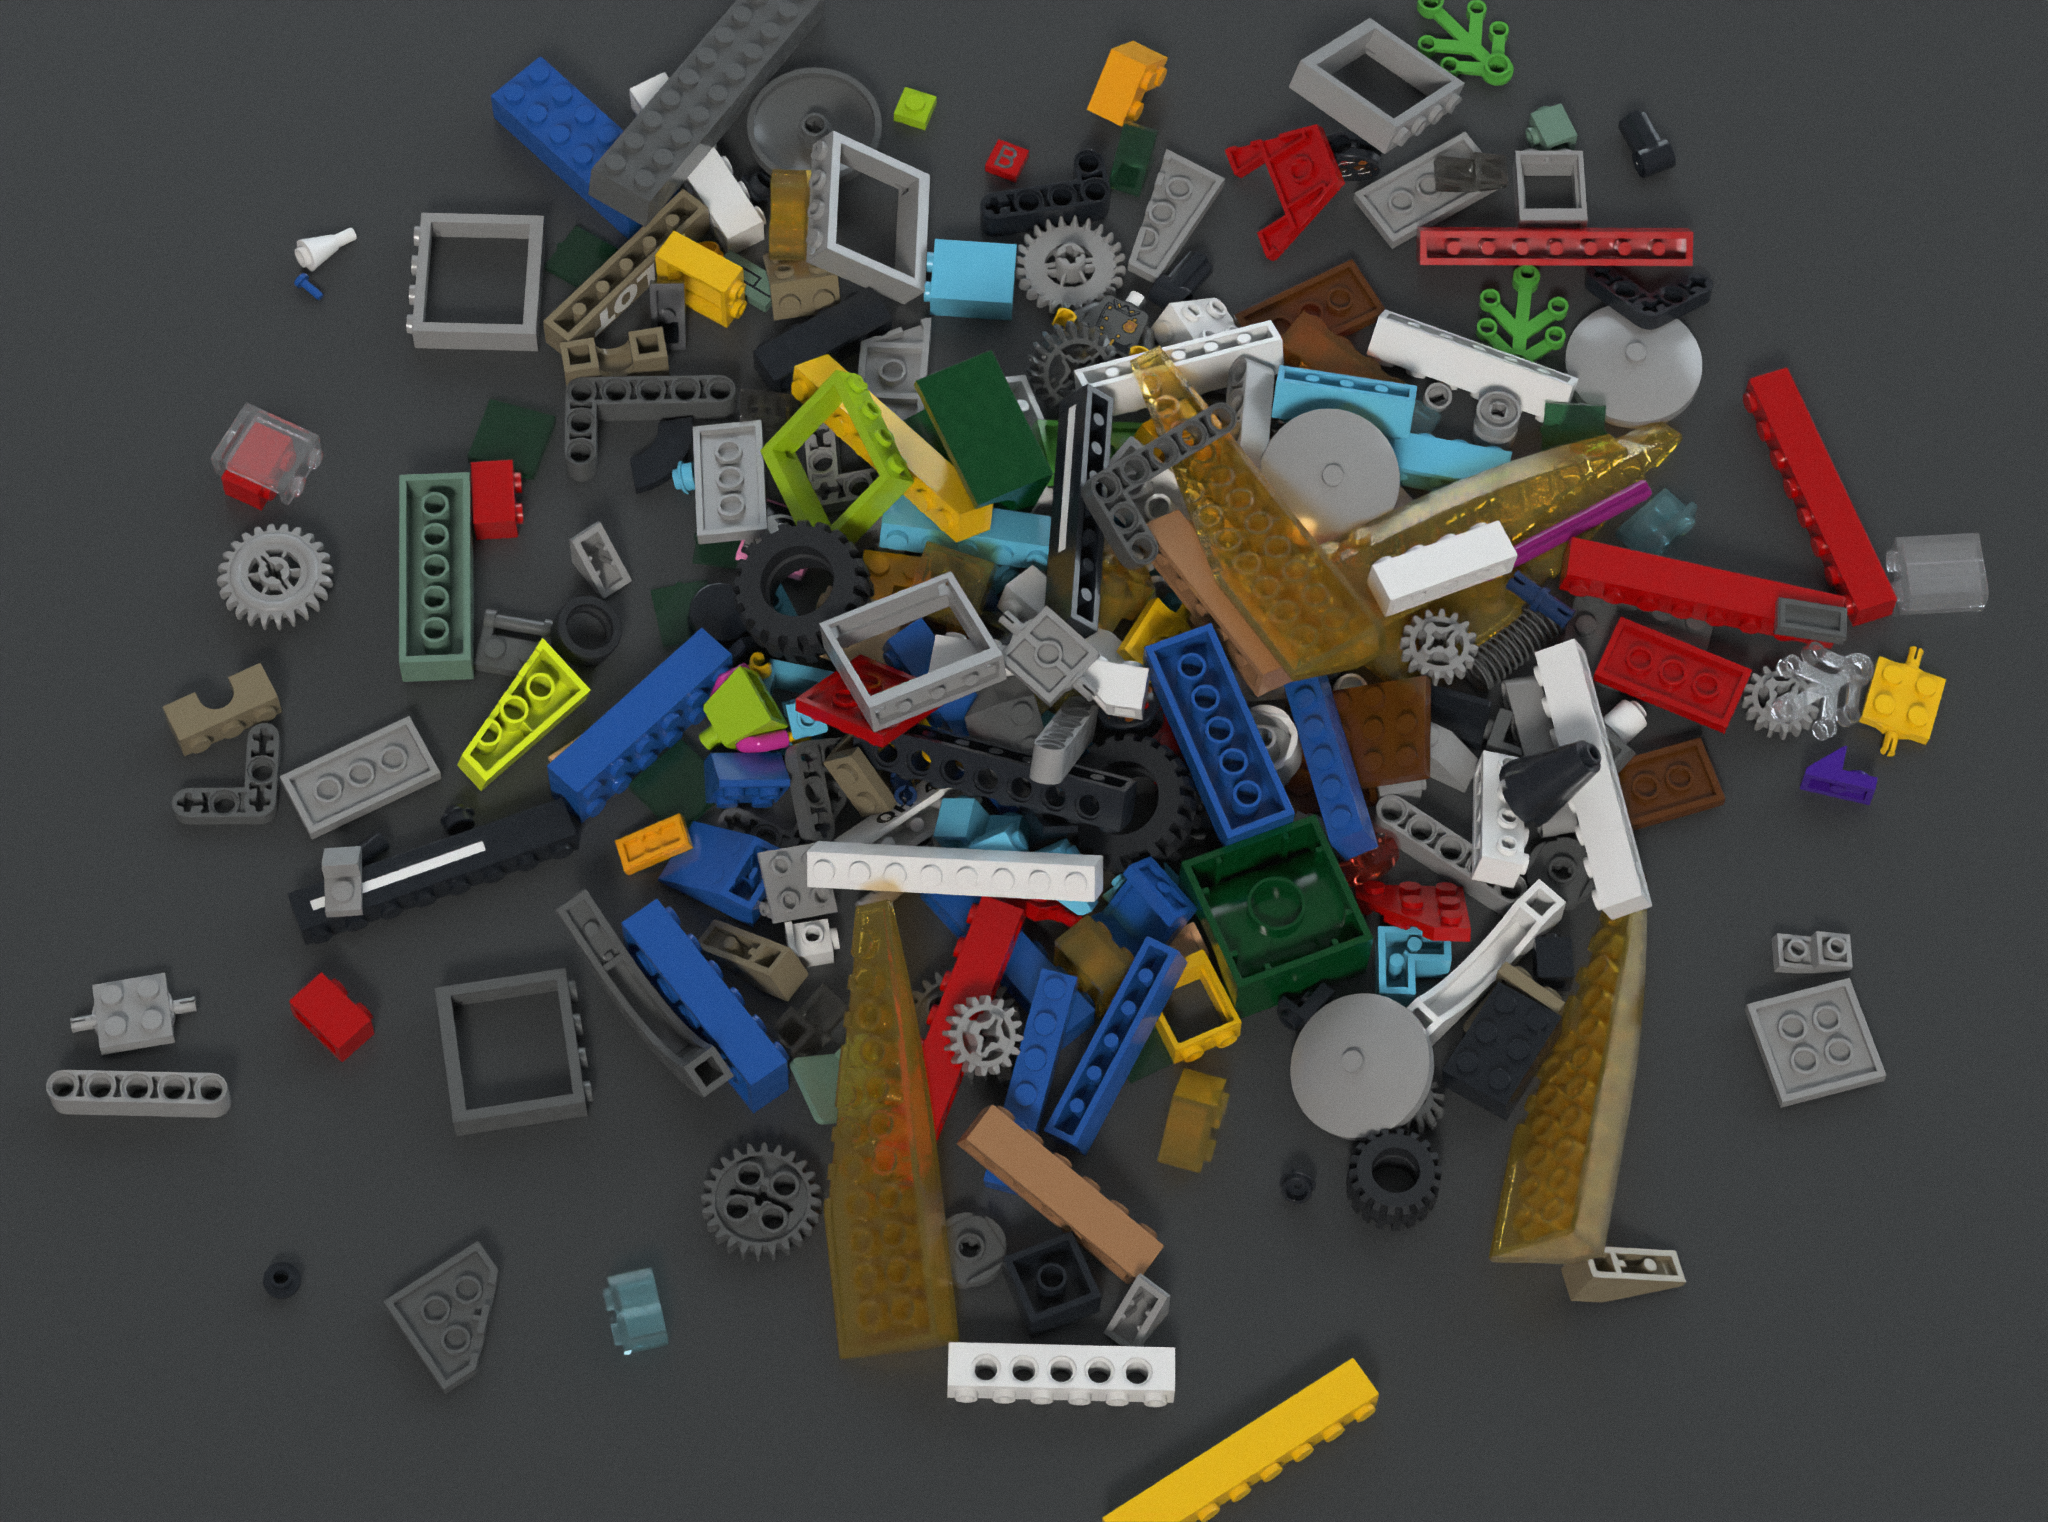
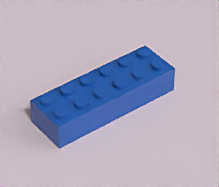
M540 56L491 95L494 118L629 240L643 227V225L588 195L591 169L624 130ZM679 188L673 194V196L667 201V203L679 193Z
M1212 623L1144 647L1142 663L1145 668H1149L1151 684L1222 847L1292 823L1295 812Z
M703 628L698 630L547 765L551 796L555 800L562 798L567 811L581 824L587 818L597 816L604 809L607 800L615 793L621 794L624 792L637 773L641 770H648L657 760V755L666 747L672 748L675 746L687 728L692 724H699L706 717L703 706L710 698L717 677L721 673L733 668L732 654Z
M656 899L621 922L624 946L654 989L682 1022L703 1041L715 1046L734 1075L728 1080L729 1084L754 1114L789 1089L788 1074H790L787 1066V1060H789L787 1052L778 1041L772 1043L765 1034L767 1029L762 1020L756 1014L751 1016L743 1007L746 1003L735 987L729 989L723 982L724 975L719 966L713 960L707 962L700 953L702 952V947L692 933L686 935L680 928L681 921L675 911L670 906L664 908L660 901Z

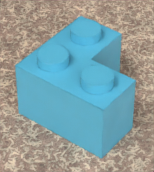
M960 795L957 798L942 799L933 837L942 847L967 849L975 838L1013 822L1016 830L1023 832L1028 843L1031 826L1018 813L1007 812L1004 815H989L977 799Z
M1378 926L1375 939V994L1388 997L1407 1008L1415 1000V978H1445L1449 975L1452 962L1451 941H1432L1422 937L1423 931L1417 927L1404 930L1396 926Z

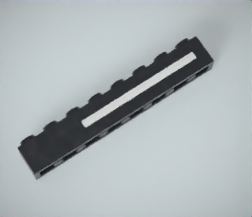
M1086 384L1060 401L1044 607L1047 605L1084 639L1098 632L1104 534L1081 496V488L1089 478L1109 467L1114 398L1089 384ZM1096 482V492L1099 496L1106 498L1107 488L1104 484Z
M562 798L362 867L363 915L327 918L325 913L324 881L290 892L288 897L305 945L310 943L321 944L330 940L333 935L347 930L354 932L363 929L370 922L379 919L388 920L395 918L404 910L416 906L420 908L427 907L441 897L450 894L461 895L478 884L498 882L505 875L515 871L532 870L539 863L552 858H566L573 851L579 849L577 834Z

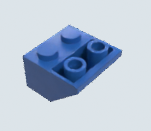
M710 753L704 760L706 803H716L717 808H734L738 806V803H752L754 808L772 807L773 803H776L790 787V777L781 753Z

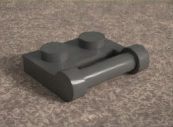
M487 609L474 660V669L476 671L516 677L539 643L495 635L496 628L540 635L553 647L551 641L553 620L545 619L542 622L501 615L498 610Z

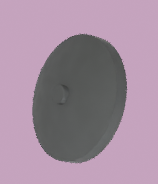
M827 68L797 69L773 79L757 94L751 104L747 117L748 143L757 163L773 178L797 188L810 189L809 180L811 177L813 144L832 131L877 151L882 139L881 113L870 91L855 78L840 71ZM840 163L839 185L852 180L862 172Z

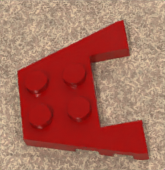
M1317 124L1281 133L1277 138L1265 141L1258 139L1251 141L1250 145L1232 146L1225 149L1233 173L1239 178H1243L1263 164L1267 166L1285 212L1283 217L1257 232L1266 258L1273 262L1281 256L1345 184L1325 131Z

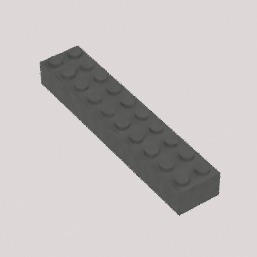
M736 0L593 166L588 195L646 227L821 20L826 0Z

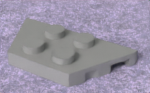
M931 318L921 319V325L903 331L899 327L888 331L883 336H874L863 340L860 344L858 375H861L863 381L867 383V389L901 420L907 419L925 409L914 387V383L916 380L928 376L932 332Z

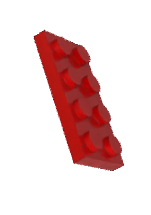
M1620 617L1594 673L1593 680L1725 734L1749 681L1752 669Z

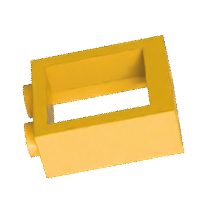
M673 231L655 255L657 280H685V306L728 328L734 318L739 319L747 306L743 267Z
M1204 949L1184 957L1188 963L1174 990L1200 979L1223 1025L1178 1043L1162 1012L1155 1024V1028L1174 1064L1183 1060L1186 1063L1195 1061L1204 1054V1051L1216 1046L1218 1048H1225L1233 1044L1237 1037L1240 1036L1242 1022Z

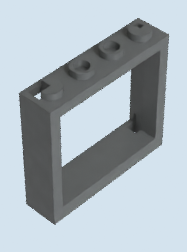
M566 968L435 988L451 1112L456 1136L588 1116L586 1102L593 1101L590 1080H582L581 1069L588 1068L585 1046H577L576 1036L583 1035L580 1013L573 1014L571 1002H577L578 996L575 980L568 981ZM558 991L573 1094L467 1110L453 1007Z

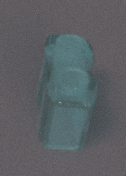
M652 1267L608 1277L609 1288L603 1289L607 1312L614 1310L617 1319L616 1323L610 1324L615 1346L622 1344L624 1354L627 1355L669 1345Z

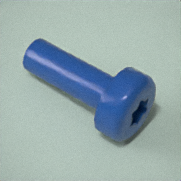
M301 273L294 281L297 288L303 287L318 301L322 299L324 294L308 281L309 276L306 273Z

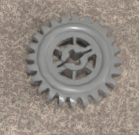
M1061 215L1058 227L1056 228L1047 219L1046 232H1043L1038 225H1035V239L1029 234H1025L1024 243L1026 247L1022 244L1018 245L1017 252L1019 256H1016L1015 265L1017 268L1015 269V277L1020 280L1019 288L1027 291L1026 298L1028 300L1037 299L1038 308L1049 305V313L1054 314L1059 308L1076 311L1094 302H1100L1105 296L1111 295L1116 297V289L1123 286V279L1121 277L1126 274V267L1123 265L1125 263V255L1123 253L1119 254L1121 243L1117 242L1111 246L1114 239L1113 232L1108 233L1107 236L1102 238V224H1099L1097 229L1091 231L1090 218L1086 220L1082 227H1079L1077 216L1074 215L1070 226H1067ZM1053 255L1055 262L1047 263L1049 257ZM1093 273L1091 279L1087 281L1085 274ZM1050 278H1057V280L1060 282V285L1055 283ZM1081 284L1076 287H1065V285Z
M269 524L265 532L260 527H255V535L251 536L246 532L243 533L242 539L244 542L242 543L233 541L231 547L234 552H224L223 559L225 563H221L218 566V571L222 575L217 578V584L219 587H222L219 592L220 597L223 600L227 599V609L232 611L237 606L235 614L238 620H241L248 613L247 620L251 627L258 618H261L264 630H267L271 619H274L278 630L282 629L283 618H287L291 625L295 627L296 614H300L308 621L307 607L309 606L319 612L320 605L316 598H321L324 601L328 600V594L323 587L329 589L333 587L332 580L328 576H332L334 570L329 565L331 557L328 553L324 552V544L321 542L314 543L315 538L313 534L308 533L302 536L301 527H296L292 532H289L288 524H283L279 530L275 529L274 524ZM270 554H282L281 557L269 556ZM288 557L296 561L300 568L290 569L287 563ZM257 563L259 565L258 572L250 573L253 565ZM299 578L297 584L293 587V580ZM250 582L261 584L262 592H258L252 587Z

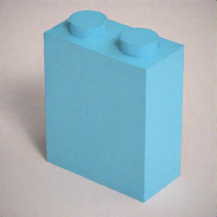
M935 239L934 252H927L926 272L932 273L931 281H926L924 302H930V315L1012 321L1017 244Z

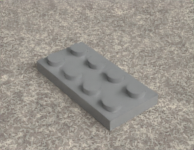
M1463 132L1355 192L1354 201L1391 249L1416 236L1417 227H1432L1502 188L1504 179L1469 135Z
M762 420L693 426L696 524L699 544L761 538L759 535L768 530L765 460L760 452L764 446Z
M410 716L280 776L281 783L311 840L442 779L437 765Z

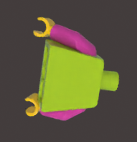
M756 652L752 654L750 664L742 663L721 673L717 677L710 698L703 706V710L711 725L699 734L700 741L708 750L713 751L720 744H723L727 748L742 753H758L786 748L790 742L794 745L812 740L811 736L796 740L792 737L791 731L787 732L785 730L789 725L762 680L768 678L772 673L770 662L763 666H758L765 662L763 653Z

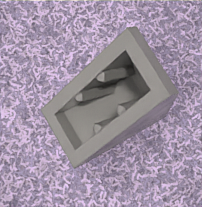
M597 521L569 539L572 563L601 599H605L632 581L601 522Z
M1140 1273L1105 1329L1104 1334L1120 1346L1141 1347L1167 1316L1171 1295Z

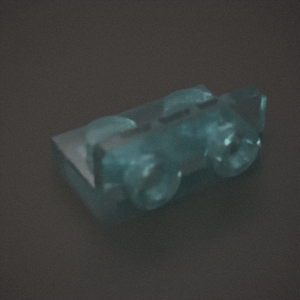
M1664 488L1617 528L1615 536L1631 550L1661 556L1670 547L1673 538L1678 534L1681 536L1685 535L1695 525L1696 520L1694 517L1697 505L1692 501L1685 506L1670 491Z

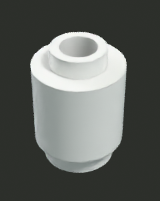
M1622 700L1603 717V721L1608 730L1627 744L1647 726L1645 719L1647 714L1644 708L1636 701Z

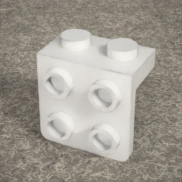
M1217 298L1169 303L1151 327L1154 331V337L1161 348L1238 328L1228 313L1226 306Z

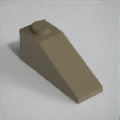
M716 919L712 921L698 940L702 947L701 954L760 991L787 1002L809 975L790 947Z
M1582 1245L1561 1268L1571 1301L1603 1303L1681 1287L1686 1283L1675 1250Z

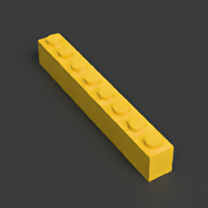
M829 354L795 365L791 394L804 404L836 370L848 371ZM869 391L872 399L880 408L881 416L888 430L893 434L894 442L901 456L906 460V466L914 480V483L903 495L956 543L990 530L993 504L975 510L955 467ZM842 403L825 420L824 424L876 470Z
M1351 1358L1102 1517V1522H1196L1197 1520L1206 1522L1220 1511L1219 1506L1230 1499L1233 1503L1241 1500L1251 1492L1250 1486L1261 1479L1264 1482L1274 1479L1282 1472V1466L1294 1459L1295 1462H1299L1305 1459L1314 1451L1313 1446L1324 1439L1326 1442H1331L1345 1431V1425L1355 1419L1359 1423L1370 1417L1376 1411L1375 1406L1377 1405L1379 1393L1355 1359Z

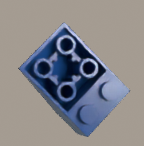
M693 821L688 832L694 848L671 857L658 881L744 924L754 927L761 915L759 911L760 902L764 901L767 897L757 853L781 848L753 835Z

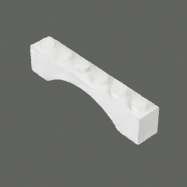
M947 632L945 636L936 634L929 672L975 655L978 652L971 640H968L965 635L955 632ZM994 639L1000 651H1002L1006 646L1002 645V642ZM1100 656L1086 670L1084 678L1099 690L1095 697L1092 695L1093 700L1108 715L1143 720L1150 682L1149 668H1143V664L1135 661H1123L1122 664L1108 662L1107 658ZM1005 668L1006 676H1012L1013 674Z
M1540 879L1512 905L1490 934L1456 969L1436 986L1417 997L1407 1007L1426 1029L1432 1046L1495 985L1497 971L1505 961L1512 966L1516 965L1532 949L1535 937L1547 934L1562 919L1566 901Z

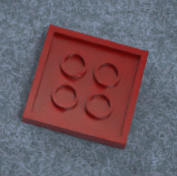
M862 654L850 661L870 696L917 678ZM837 670L801 694L795 701V711L881 748L941 707L939 706L873 732Z

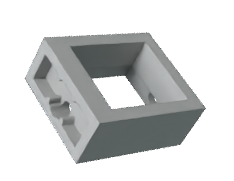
M1566 148L1557 151H1539L1537 149L1515 151L1512 175L1516 227L1586 228L1588 217L1583 151H1572ZM1524 176H1571L1573 208L1526 209Z

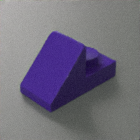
M1843 746L1806 767L1800 789L1870 805L1878 778L1869 776L1861 770H1843L1847 746Z

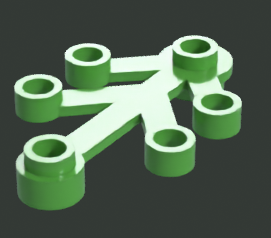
M1417 0V11L1421 16L1427 19H1434L1455 39H1436L1431 35H1424L1418 40L1417 51L1428 58L1433 57L1436 52L1471 55L1477 62L1458 61L1454 57H1445L1441 60L1440 66L1442 68L1446 66L1454 68V70L1446 71L1455 77L1458 74L1481 76L1485 82L1494 86L1504 85L1511 80L1514 71L1513 64L1504 55L1505 42L1509 34L1508 25L1502 21H1496L1490 25L1488 38L1492 42L1491 54L1481 46L1482 25L1487 11V6L1483 1L1472 0L1467 5L1468 33L1443 9L1444 0ZM1426 5H1432L1434 8L1426 7ZM1479 9L1481 13H1474L1471 10ZM1499 30L1502 31L1504 34L1497 35L1494 33V31ZM1428 44L1431 45L1432 48L1426 49L1422 47V45ZM1492 70H1499L1501 73H1496Z
M1520 265L1514 270L1512 286L1518 292L1515 319L1501 305V297L1498 291L1485 289L1482 291L1479 300L1480 308L1485 312H1489L1513 338L1512 348L1497 334V323L1491 318H1483L1477 323L1476 336L1481 341L1487 342L1492 348L1535 362L1550 351L1563 347L1566 337L1565 331L1558 326H1552L1546 330L1544 340L1526 350L1527 340L1555 320H1563L1567 316L1568 302L1562 297H1554L1549 301L1546 310L1529 321L1531 296L1538 289L1540 273L1533 265ZM1522 274H1528L1532 277L1524 278ZM1492 298L1495 302L1487 303L1484 299ZM1559 306L1563 311L1557 312L1552 307ZM1489 327L1492 332H1483L1481 328ZM1556 335L1560 340L1553 341L1549 337Z

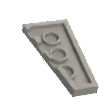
M1166 149L1151 199L1145 211L1142 226L1139 229L1128 262V271L1152 283H1155L1161 275L1165 274L1224 187L1225 178Z

